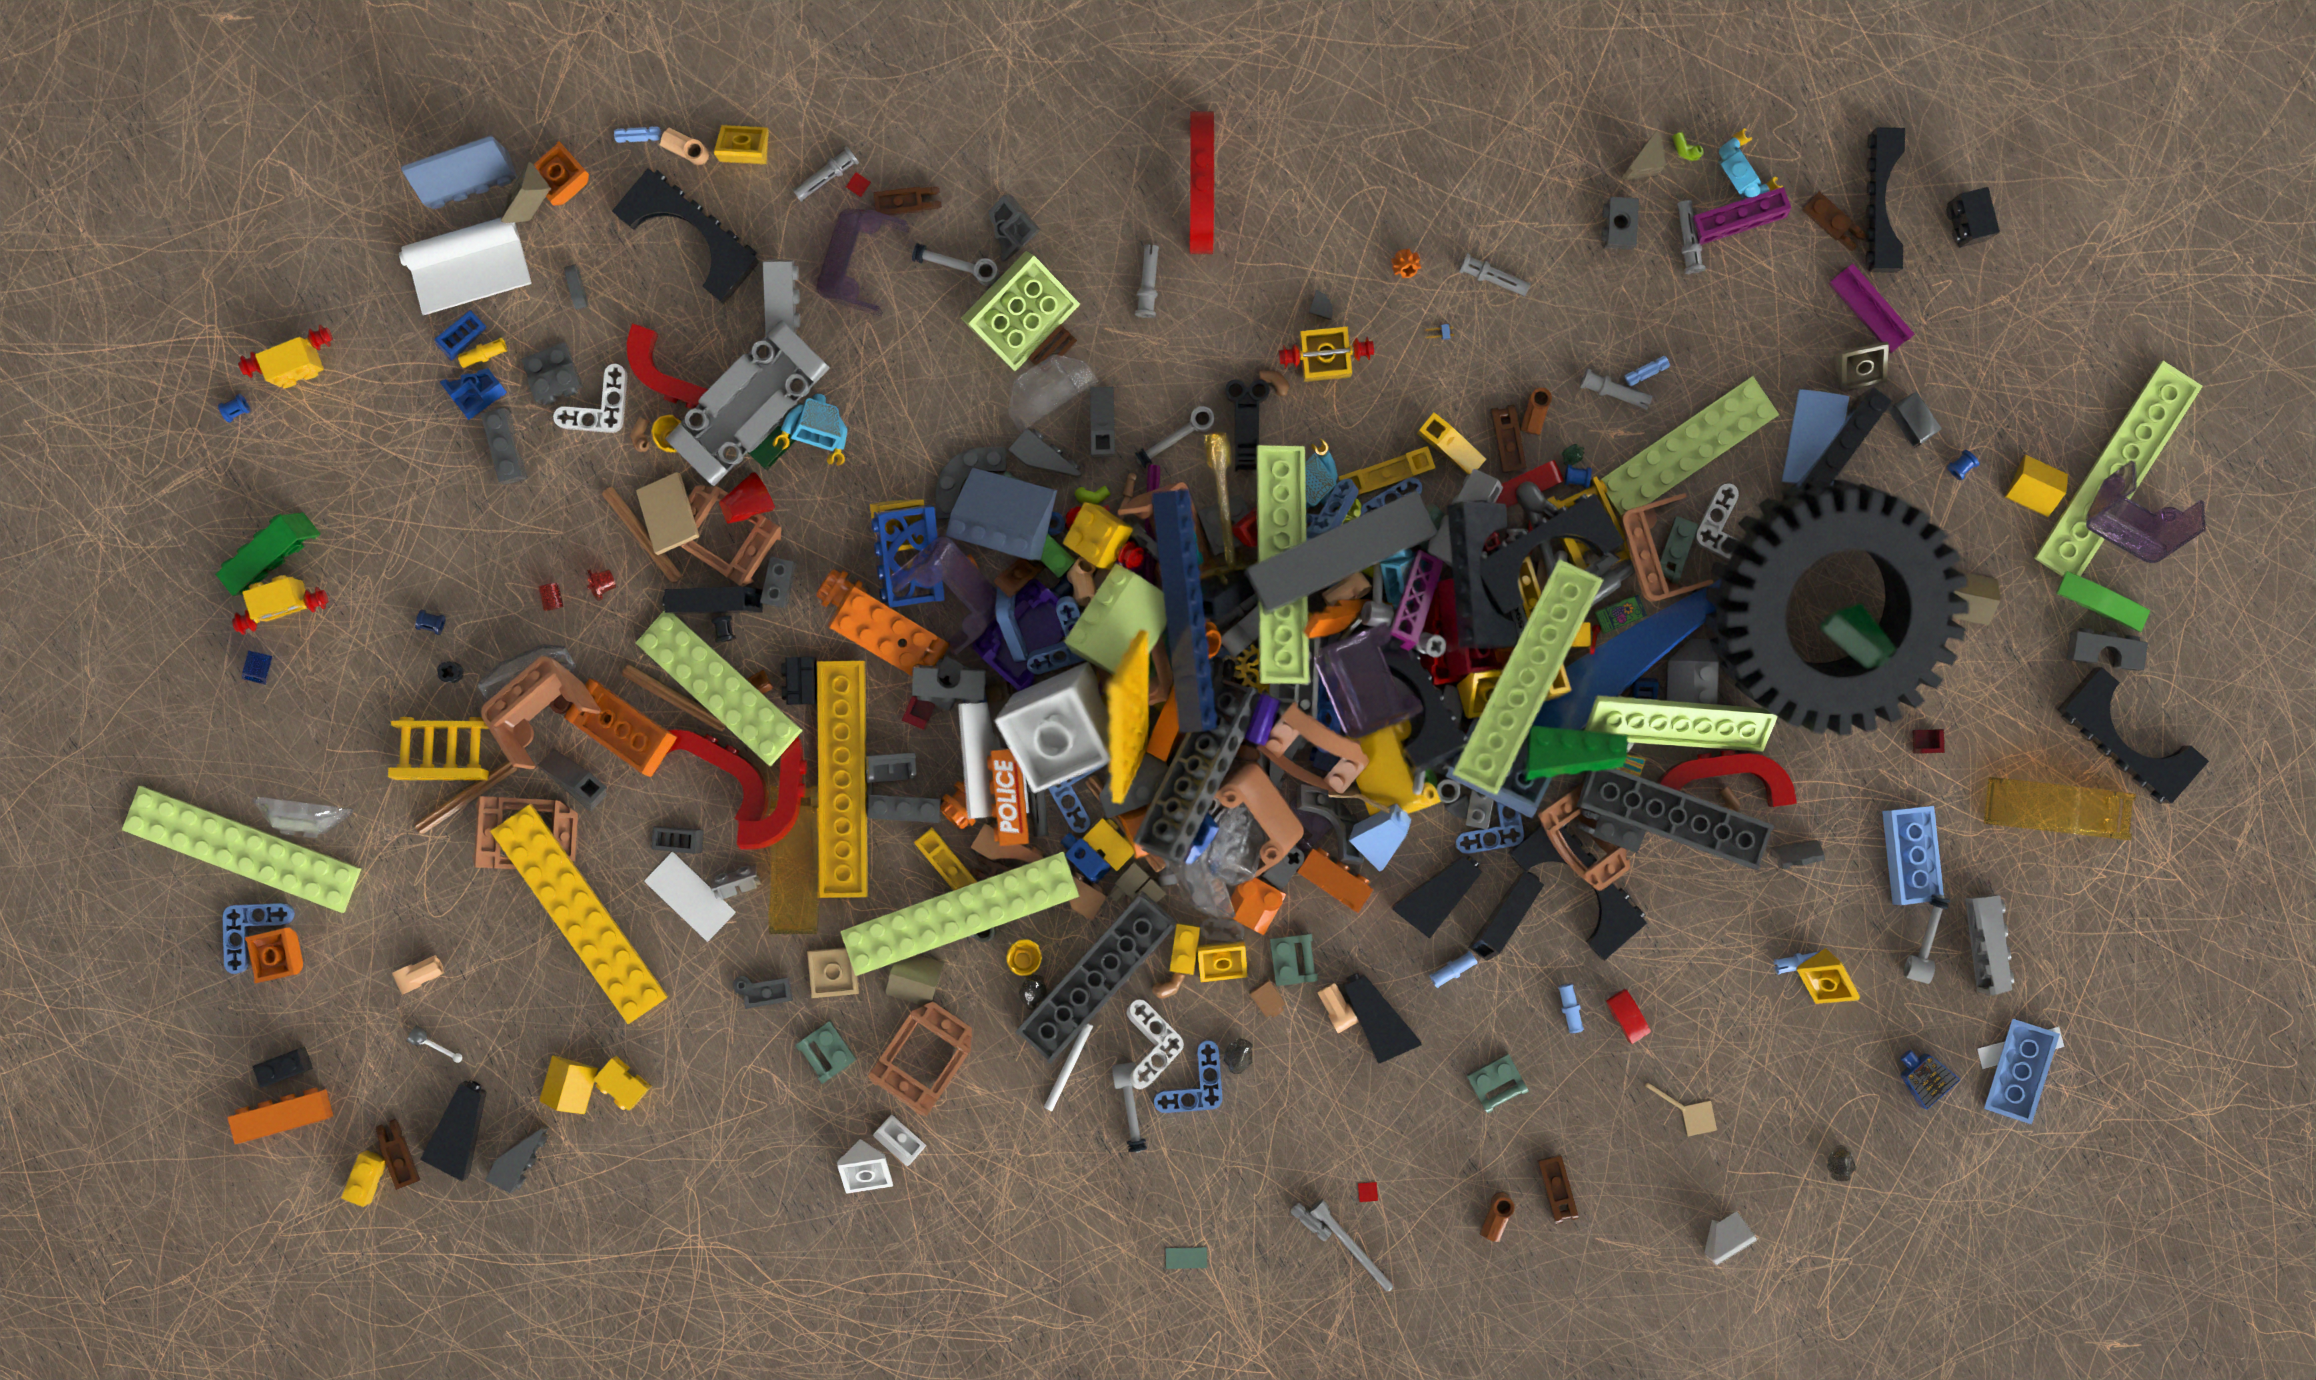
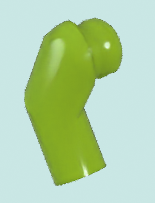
M1683 132L1672 136L1680 157L1691 161L1699 160L1704 153L1703 148L1699 145L1692 146L1687 144Z
M1105 485L1095 492L1085 490L1084 487H1079L1075 491V497L1081 504L1088 502L1097 505L1111 495Z

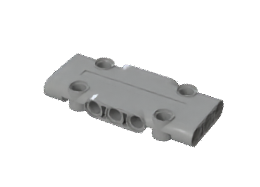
M781 320L761 341L753 345L752 350L748 354L742 355L703 394L698 401L699 404L687 412L685 419L665 439L711 485L715 486L735 465L743 460L747 452H752L786 418L787 414L797 406L796 402L809 393L810 388L830 367ZM768 347L770 350L768 357L760 358V349ZM796 380H802L803 388L799 392H794L792 388ZM701 414L703 417L702 424L694 426V416ZM734 447L737 452L736 457L728 460L726 452L729 448Z

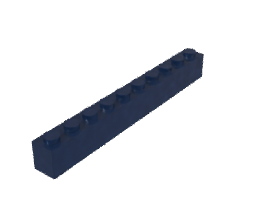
M1189 489L1152 493L1179 731L1183 733L1217 728V715L1214 708V691L1211 682V666L1209 664L1208 642L1205 630L1206 621L1202 605L1203 595L1200 588V571L1197 562V546L1195 544L1194 521L1191 510L1192 500Z

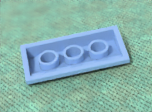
M1799 389L1782 482L1796 484L1820 457L1845 421L1849 396Z
M1934 806L1882 811L1892 905L1930 902L1933 899L1931 897L1932 894L1944 895Z
M2012 1019L1984 1109L2032 1124L2060 1034Z

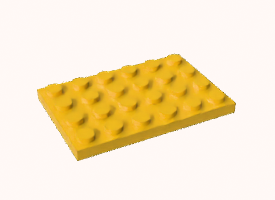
M1140 629L1136 636L1130 639L1129 649L1123 653L1122 663L1120 666L1117 665L1114 678L1109 680L1107 693L1111 695L1108 704V714H1111V720L1108 725V733L1111 734L1108 752L1112 754L1109 763V772L1112 773L1109 791L1112 792L1113 802L1121 804L1143 761L1149 743L1148 631Z

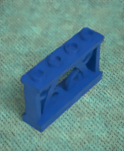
M922 505L919 507L874 512L871 526L873 533L876 532L877 542H874L875 555L879 556L880 565H877L878 579H882L883 588L879 590L881 602L885 603L889 608L932 601H944L934 507ZM921 514V519L909 526L903 516ZM890 519H897L901 522L903 530L900 532L896 526H893L894 532L887 534L885 525ZM914 533L916 539L918 535H922L923 542L920 544L915 543L912 534ZM906 539L915 549L925 551L926 557L919 559L914 564L911 574L904 571L894 560L896 552ZM886 540L891 542L888 549L886 545ZM926 566V574H921L919 571V578L916 577L918 568ZM889 568L896 574L891 578ZM906 581L910 583L909 591L903 597H897L893 594L892 587L894 583H900L899 591L905 588ZM915 586L930 589V594L913 596Z

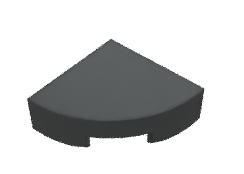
M1316 290L1309 314L1331 320L1333 315L1331 302L1324 293Z
M1464 795L1445 806V808L1452 815L1467 819L1470 801Z

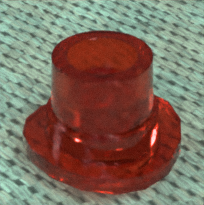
M591 569L587 570L589 585L586 586L588 590L591 589L597 601L603 600L602 594L616 588L615 580L609 569L598 573H592Z

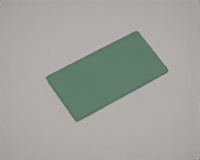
M1166 1248V1269L1207 1268V1248Z

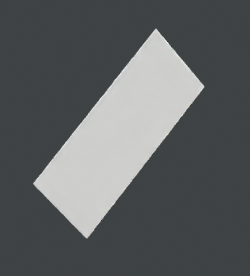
M671 852L644 881L707 942L736 913L723 899H716L714 891H711V888L674 852Z

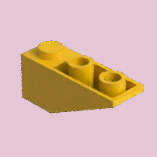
M1435 412L1417 432V435L1467 475L1471 474L1473 469L1478 470L1486 460L1460 433Z

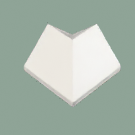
M861 1139L844 1156L840 1157L837 1162L846 1193L893 1186L885 1155Z
M1736 1211L1720 1222L1712 1220L1704 1253L1712 1262L1718 1265L1757 1239Z

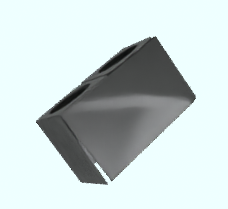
M1917 391L1888 408L1890 414L1912 446L1919 443L1917 446H1920L1942 429Z

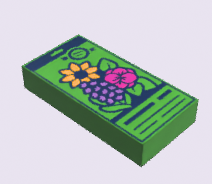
M1639 594L1594 612L1603 634L1648 616Z

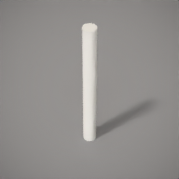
M1087 1023L1080 1031L1044 1105V1108L1047 1110H1053L1093 1025Z

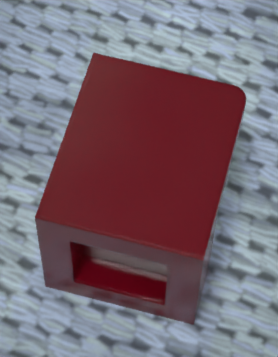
M912 696L902 721L926 730L935 704L930 701L918 700V696Z
M1944 729L1912 730L1913 754L1945 753Z

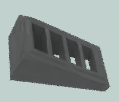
M653 826L651 850L689 854L702 853L704 830ZM662 832H666L665 845H661ZM672 833H675L674 846H671ZM682 834H684V846H683V847H681Z

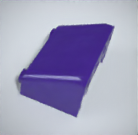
M1032 579L1016 594L1014 616L1025 641L1028 655L1034 650L1057 644L1063 636L1066 638L1057 615L1056 605L1059 599L1037 579ZM1064 605L1068 618L1072 617L1071 610ZM995 617L974 640L972 648L1018 691L1031 687L1034 683V673L1028 670L1027 660L1014 662L997 617ZM1072 624L1068 627V630L1070 632L1075 626V624ZM1034 659V663L1038 664V659Z

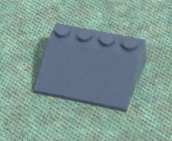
M493 136L401 167L402 172L421 202L432 209L444 207L446 202L452 200L455 202L465 200L467 195L475 192L476 194L485 193L490 190L489 187L495 185H508L512 183L513 179L517 178L509 152Z
M972 468L951 512L946 536L1022 558L1041 560L1057 490Z
M1480 717L1474 718L1466 733V743H1468ZM1529 731L1497 795L1453 775L1462 753L1454 757L1446 775L1530 818L1536 812L1552 777L1545 778L1544 776L1525 781Z

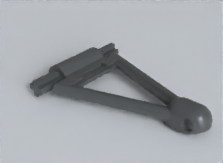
M1527 481L1518 486L1516 489L1517 502L1528 514L1533 530L1535 529L1534 524L1542 520L1540 513L1544 512L1550 518L1556 517L1554 512L1558 508L1545 499V496L1536 484ZM1549 540L1538 544V548L1549 579L1556 566ZM1610 551L1584 570L1603 579L1590 608L1620 588L1621 582L1635 573L1631 559L1612 571L1609 567L1621 558Z

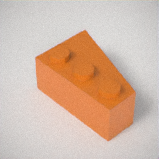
M1320 847L1317 850L1311 848L1303 864L1296 872L1359 913L1374 890L1368 886L1370 881L1360 874H1357L1356 877L1348 872L1350 867L1344 863L1337 862L1335 864L1329 860L1330 854Z

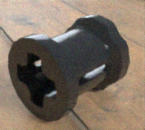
M731 615L711 619L717 635L716 643L736 639L730 622L732 620Z
M442 662L437 668L438 678L443 682L456 683L464 675L463 667L456 662ZM448 668H453V669H452V673H454L453 676H448V675H449V672L447 671Z

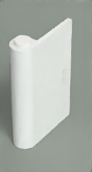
M501 217L402 246V252H399L402 265H407L411 270L423 315L532 284L515 222L503 223L501 222Z
M988 703L958 704L968 819L991 817V804L996 803L995 794L990 793L989 780H993V770H988L987 756H991V751L1006 749L1000 747L999 739L995 738ZM1023 774L1026 813H1029L1027 779Z

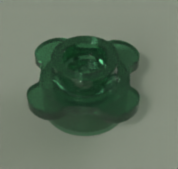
M1573 444L1566 448L1561 454L1565 461L1564 465H1575L1580 462L1585 454L1583 451L1584 447Z

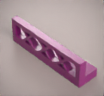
M1784 187L1694 215L1693 221L1698 232V243L1703 245L1787 218L1792 207Z
M1853 263L1828 283L1880 343L1888 342V352L1890 354L1915 335Z
M1420 550L1415 554L1389 633L1402 639L1400 647L1408 651L1419 641L1444 561ZM1420 559L1429 563L1426 565L1424 573L1419 566ZM1420 579V587L1416 594L1412 584L1413 581ZM1413 599L1414 605L1410 614L1406 607V602ZM1407 620L1408 624L1405 633L1398 630L1400 622Z

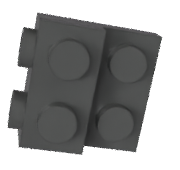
M565 342L521 359L528 376L527 381L533 397L539 404H551L556 401V397L561 395L565 397L572 396L578 393L577 389L583 387L568 345Z

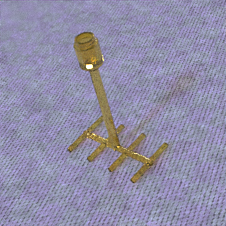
M1218 432L1207 435L1205 450L1207 465L1212 467L1216 473L1226 566L1218 567L1212 558H1208L1207 562L1212 569L1200 571L1199 579L1217 575L1222 584L1226 585L1228 580L1223 573L1241 569L1247 570V568L1258 564V559L1246 561L1239 551L1234 553L1225 469L1231 463L1229 441L1224 433ZM1235 555H1236V557L1238 558V560L1240 561V563H1236V561H1235Z

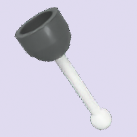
M415 1025L406 1042L412 1045L420 1046L425 1043L452 1057L456 1063L462 1061L461 1054H454L428 1040L426 1031Z

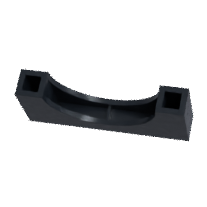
M647 168L612 212L633 230L647 220L657 217L679 218L699 229L704 235L711 253L710 272L702 287L724 305L759 264V260L755 257L758 253L747 244L745 247L739 244L737 241L740 238L728 229L727 232L719 227L722 223L711 214L709 217L701 212L704 208L693 199L691 202L687 201L683 197L685 192L678 186H669L666 183L667 178L658 170L652 172Z
M1875 387L1862 393L1846 413L1848 415L1832 441L1812 467L1793 487L1808 491L1807 482L1820 480L1832 484L1887 410L1892 400Z
M1595 493L1589 497L1584 494L1575 499V505L1569 509L1566 505L1554 512L1556 517L1549 521L1546 517L1534 524L1535 529L1529 533L1525 529L1514 536L1515 541L1509 545L1506 541L1494 548L1495 553L1487 556L1486 553L1481 555L1480 577L1483 590L1500 616L1524 603L1519 588V573L1524 559L1536 545L1556 538L1573 539L1590 547L1600 558L1624 543V540Z
M1461 501L1447 505L1459 648L1504 649L1516 646L1518 643L1516 622L1503 618L1493 609L1485 595L1480 577V557L1487 538L1494 531L1508 528L1506 504Z
M1390 626L1347 646L1345 657L1355 675L1371 671L1392 675L1405 683L1416 696L1422 712V731L1414 742L1404 748L1402 753L1403 759L1414 776L1462 753L1467 745V737L1464 731L1456 726L1453 712L1445 707L1442 693L1439 689H1435L1431 683L1432 677L1429 671L1423 669L1420 664L1418 652L1412 648L1409 651L1401 648L1402 639L1389 634L1392 627ZM1398 627V630L1405 633L1404 629H1400V627Z
M2103 667L2093 668L2057 709L2062 714L2061 718L2071 726L2074 724L2080 730L2079 734L2084 739L2092 740L2098 745L2096 749L2106 757L2110 756L2115 760L2114 765L2118 769L2132 775V781L2136 785L2148 789L2153 800L2159 804H2172L2209 761L2191 745L2182 746L2175 753L2157 759L2143 756L2128 747L2117 734L2110 713L2111 699L2120 682Z
M1542 823L1528 834L1520 844L1508 852L1523 871H1527L1533 866L1545 862L1567 864L1551 843ZM1565 824L1559 828V831L1575 856L1583 865L1589 868L1598 860L1591 852L1588 854L1584 852L1581 848L1583 845L1581 840L1575 834L1570 836L1565 830L1568 827ZM1613 883L1600 891L1593 887L1598 900V921L1593 933L1585 941L1599 958L1604 961L1647 924L1643 919L1646 916L1637 905L1633 907L1628 902L1630 899L1629 895L1622 888L1617 889Z

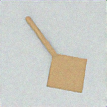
M1353 781L1343 794L1328 790L1329 797L1359 798L1386 813L1391 811L1389 808L1359 794V787L1356 781Z
M1650 1083L1645 1084L1647 1088L1682 1110L1687 1136L1717 1130L1711 1101L1683 1106Z

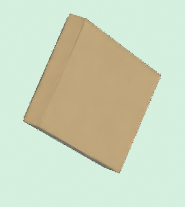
M676 472L636 490L655 554L660 555L700 537L680 473Z

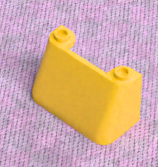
M1403 713L1349 733L1345 738L1353 741L1358 739L1361 742L1359 745L1363 755L1366 753L1369 760L1367 766L1356 778L1361 795L1387 808L1397 804L1403 811L1409 814L1437 804L1441 800L1437 790L1430 783H1423L1421 794L1416 795L1413 793L1415 777L1402 757L1404 749L1400 742L1411 733L1407 713ZM1365 802L1370 817L1382 811Z

